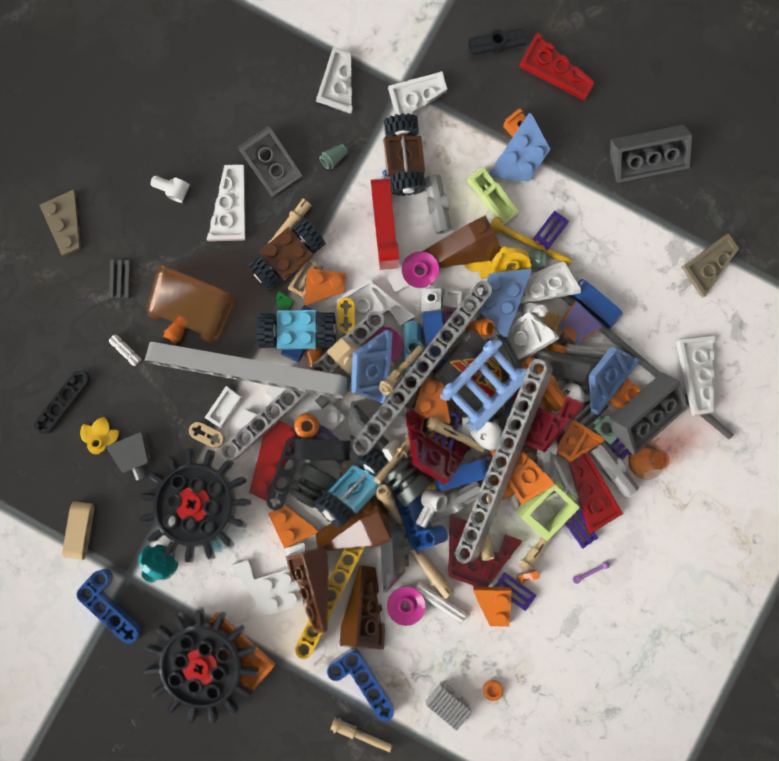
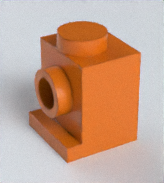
M519 108L504 122L503 127L512 137L519 128L517 124H521L525 119L522 110Z

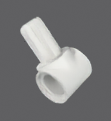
M154 176L151 179V186L166 191V196L170 199L183 202L189 188L187 182L178 178L168 181L158 176Z
M524 303L522 316L529 312L541 320L549 311L545 305Z
M431 488L426 489L421 497V503L424 508L416 523L422 527H427L434 512H441L446 507L447 496Z

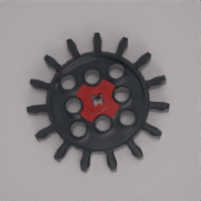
M188 448L185 449L186 465L178 467L175 460L167 456L165 461L171 472L165 478L156 473H149L148 476L157 482L159 487L155 495L141 493L140 498L146 501H154V512L144 514L139 519L143 522L156 520L159 529L149 536V542H156L163 535L170 539L164 556L171 557L179 544L186 546L185 562L193 563L195 547L203 546L207 559L212 560L215 559L212 542L220 538L227 547L235 545L225 532L231 524L240 528L247 527V523L234 518L236 506L251 505V500L244 498L236 499L234 492L235 488L247 482L246 478L239 477L230 482L225 476L234 464L232 460H226L217 470L211 467L215 451L208 449L203 464L195 463L194 451ZM182 477L183 485L178 488L176 482ZM200 480L202 486L196 491L195 483ZM219 483L220 490L215 494L213 486ZM175 497H178L179 504L174 507L172 501ZM211 503L216 504V510L213 513L209 511ZM171 516L175 518L173 526H170L168 523ZM192 519L194 525L189 530L187 528V522L188 520ZM208 522L212 524V530L209 533L205 531V525Z
M199 607L195 613L196 623L188 625L181 611L174 615L175 622L179 627L175 634L163 624L156 629L159 635L167 642L164 647L150 644L146 648V652L160 656L159 665H153L144 670V674H160L163 684L159 685L151 694L155 697L161 695L166 690L169 692L174 701L169 705L167 713L171 714L178 708L179 703L190 707L188 723H193L197 717L198 709L207 708L210 722L213 724L218 720L217 705L224 703L232 715L238 711L237 704L231 698L234 691L247 698L253 693L252 689L243 685L240 681L242 675L256 676L259 673V668L244 666L243 656L252 654L257 648L256 645H249L240 649L235 638L242 634L245 628L243 625L235 628L231 634L221 628L225 621V612L222 611L218 615L215 624L204 622V607ZM184 637H188L192 645H187L184 642ZM202 644H208L210 646V651H205L202 647ZM221 650H226L229 653V658L223 657ZM179 656H183L186 659V664H182L179 661ZM215 669H221L224 676H218ZM173 675H178L181 682H176ZM192 681H196L199 684L200 688H194L192 686ZM210 688H216L218 695L212 694Z

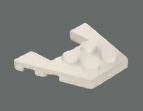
M369 279L337 299V304L342 298H350L354 302L355 326L373 311H378L382 314L390 311L400 327L415 318L411 312L407 311ZM344 302V305L341 306V308H344V315H348V308L352 307L348 305V302ZM374 317V318H372V319H371V322L374 321L375 319L379 318V317ZM344 318L345 323L343 327L345 331H348V328L352 327V325L348 323V318Z
M305 542L288 547L289 555L306 550ZM249 559L232 564L233 570L265 616L304 604V600L298 595V591H300L297 581H292L289 569L255 579Z

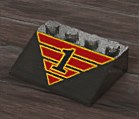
M470 328L432 370L434 376L445 386L453 383L480 355L487 342ZM492 355L484 363L502 383H505L510 378L509 373ZM479 369L470 377L488 397H492L496 393V388ZM466 384L457 391L474 411H479L483 406V402ZM513 395L488 421L493 422L494 419L497 420L505 412L513 400Z

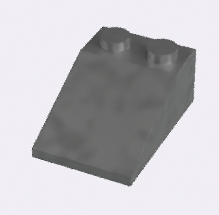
M269 126L237 147L271 197L302 177V174Z

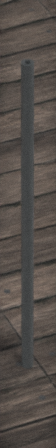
M570 295L560 297L570 306L576 301ZM592 315L603 326L599 331L625 353L640 359L638 364L655 378L661 374L652 364ZM683 391L686 404L690 407L688 395ZM711 414L700 415L728 440L733 437L734 434Z

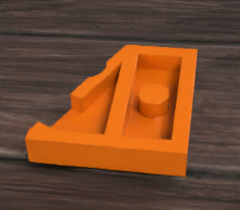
M308 268L304 305L307 306L343 293L346 273Z
M425 378L421 384L414 411L425 417L424 419L436 416L439 421L450 425L447 402L439 397L443 393V382Z
M573 419L557 444L556 455L570 463L604 442L605 439Z
M284 505L280 510L268 513L284 549L318 533L315 527L287 505Z
M473 586L475 597L489 625L509 627L511 587Z

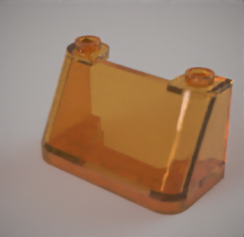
M159 265L145 311L148 312L147 316L153 319L165 318L200 333V338L211 342L212 339L218 340L235 299L231 294L166 266Z

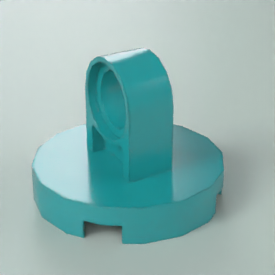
M161 544L151 547L147 545L140 553L138 560L142 568L141 576L145 581L153 583L157 580L169 579L178 569L179 563L174 559L175 554L171 557L164 556L167 547Z

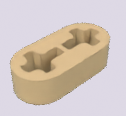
M195 422L189 428V434L192 438L210 447L219 448L224 444V435L204 423ZM201 426V430L206 432L205 436L202 434L196 436L194 428ZM209 434L212 436L218 434L220 442L212 444L213 440L208 438Z

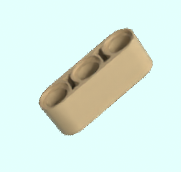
M72 502L62 555L64 558L85 559L94 515V504Z

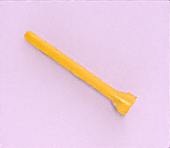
M494 216L490 224L494 233L501 232L531 248L546 252V255L560 262L564 261L566 265L572 264L571 258L551 248L547 251L544 245L541 246L539 242L504 226L501 219Z

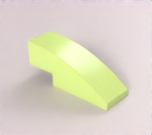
M484 167L479 168L465 179L488 209L497 218L501 219L502 223L506 224L519 213L498 182H494Z

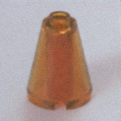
M650 441L636 455H633L631 452L628 454L629 468L634 475L641 479H654L660 476L668 466L669 456L658 444Z

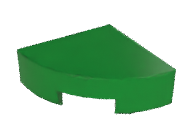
M279 291L276 297L278 310H290L295 300Z

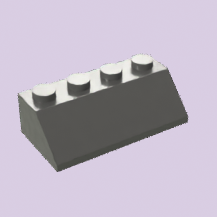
M684 125L611 139L610 157L616 182L620 183L689 169L692 134Z
M662 372L609 419L613 433L633 455L641 451L687 409L681 381Z

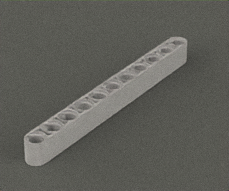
M480 281L474 286L360 432L353 443V450L356 454L365 455L370 451L492 293V287L488 282ZM477 288H483L486 291V295H480ZM472 303L475 310L469 311L465 304ZM454 318H460L463 321V325L457 326L454 323ZM442 333H449L451 341L443 340ZM437 348L439 350V356H432L430 354V349ZM418 364H426L428 367L427 372L419 371ZM406 379H414L416 386L409 388L405 383ZM401 394L404 398L403 403H396L393 396ZM384 409L390 410L392 417L384 419L381 416V411ZM377 425L380 429L379 434H370L369 426ZM363 440L367 443L365 451L357 449L356 443Z
M378 311L371 312L342 339L362 347L383 329L385 325L383 314ZM379 317L382 321L378 326H374L371 324L372 318ZM359 330L367 331V336L363 339L356 336ZM326 352L308 370L315 371L317 368H322L323 372L333 374L340 365L338 363L330 365L328 363L330 355ZM285 389L222 446V456L227 460H236L241 457L310 393ZM288 394L294 395V402L291 404H286L285 397ZM273 407H278L280 410L277 417L271 416V409ZM259 420H263L265 428L259 431L256 428V424ZM245 433H249L251 437L247 444L242 441V436ZM230 446H234L236 449V453L232 457L227 453Z
M157 342L149 343L144 360L148 363L340 399L344 398L348 383L347 377L337 374Z
M537 359L529 365L456 549V557L462 563L475 561L480 555L551 377L552 366L546 361ZM543 364L544 371L539 374L538 367ZM533 383H535L537 388L535 392L532 393L530 391V387ZM525 402H528L529 409L525 412L523 405ZM518 420H520L522 424L519 430L516 429V423ZM510 439H513L514 446L510 449L508 443ZM503 457H505L507 460L505 467L501 465V460ZM496 475L499 477L498 485H495L494 478ZM488 494L492 496V501L490 504L487 502ZM481 512H482V513L484 514V516H485V519H484L483 522L480 520V517H479ZM474 530L477 533L476 540L472 536ZM466 549L470 551L469 558L465 554Z

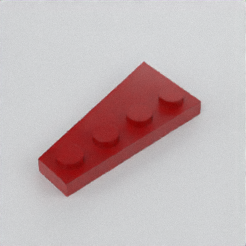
M538 32L519 67L584 101L594 84V81L578 67H574L569 63V59L564 55H560L553 45L544 41Z
M279 421L263 436L249 493L266 501L286 440L289 437L301 438L297 435L295 428ZM295 440L293 443H289L291 452L288 453L286 451L285 455H292L295 448ZM285 459L283 461V468L285 467L289 459Z
M588 452L572 462H568L589 533H593L623 514Z

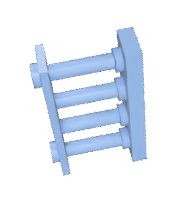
M500 340L487 342L480 355L453 383L447 384L442 390L443 393L439 396L441 399L448 401L452 398L469 416V421L466 425L474 431H479L522 385L527 373V369H515L497 350L503 344ZM491 355L509 373L510 378L505 383H502L484 364ZM478 369L496 388V393L492 397H488L470 378ZM464 384L483 402V406L479 411H474L457 393Z

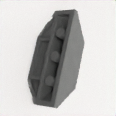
M544 349L531 355L536 360L539 359L550 363L552 375L556 381L559 379L566 380V384H580L589 379V374L599 363Z
M353 401L350 404L349 431L352 434L350 438L355 441L370 419ZM373 425L369 426L370 434H379V431ZM381 435L372 449L379 452V455H382L387 460L382 450L390 441ZM363 440L356 443V445L361 443L365 449L367 448V443Z
M389 517L388 522L392 540L381 544L383 593H386L405 573V567H409V555H405L404 547H408V536L404 535V531Z

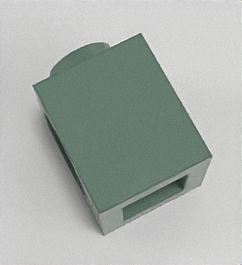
M608 414L599 415L592 422L594 425L590 429L603 437L607 445H611L618 438L613 433L609 420L611 417ZM604 423L608 424L610 427V430L607 434H605L602 431V425Z

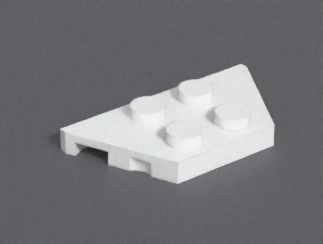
M528 312L513 322L507 338L519 361L522 362L558 340L559 336L533 313ZM501 365L497 366L501 373L506 371Z

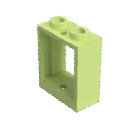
M556 479L554 480L556 485L528 502L521 504L515 510L546 541L580 508L575 503L577 499L569 491L567 493L562 491L564 486ZM554 490L567 504L544 526L531 513Z

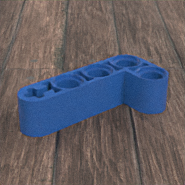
M394 480L391 481V486L396 483ZM398 487L393 490L410 545L413 549L431 548L448 539V532L444 526H431L430 521L427 527H422L416 523L424 508L421 503V494L405 507L397 498L402 489Z
M108 569L95 571L78 589L77 599L122 642L126 644L135 642L142 635V627L104 592L113 581L112 572ZM99 574H103L105 576L104 583H101L99 581ZM86 588L91 590V598L86 597ZM100 602L105 603V605H106V610H105V611L100 610V608H99V603H100ZM114 615L120 617L121 622L119 625L113 621ZM131 629L134 631L133 636H129Z
M352 648L332 660L327 669L328 677L333 681H339L350 674L376 716L381 721H389L394 715L393 703L361 652ZM350 655H356L358 661L353 664L347 658ZM339 666L342 672L340 674H333L331 668ZM360 672H367L369 678L361 680L358 674ZM377 689L380 694L377 697H372L369 695V691ZM381 700L384 708H388V713H386L385 711L382 712V707L379 703Z

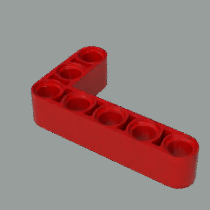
M371 179L379 269L399 268L398 243H396L390 179Z

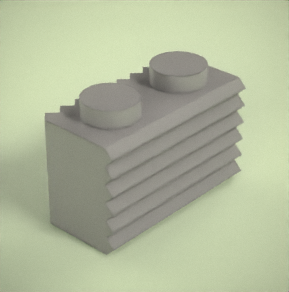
M439 683L426 699V705L457 731L472 713L469 707L471 704L465 698L461 697L459 699L455 696V690L448 684L444 686Z

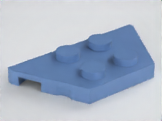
M531 113L527 114L490 170L489 175L491 177L529 181L550 151V147Z
M532 269L490 273L487 282L492 287V293L477 312L482 317L493 321L495 328L505 339L509 335ZM483 290L482 296L486 295L485 290Z
M385 330L353 352L351 391L382 404L388 398V395L380 391L379 386L380 382L385 381L390 375L391 331Z
M611 347L589 374L592 413L598 415L638 365L640 359L632 357L618 348Z

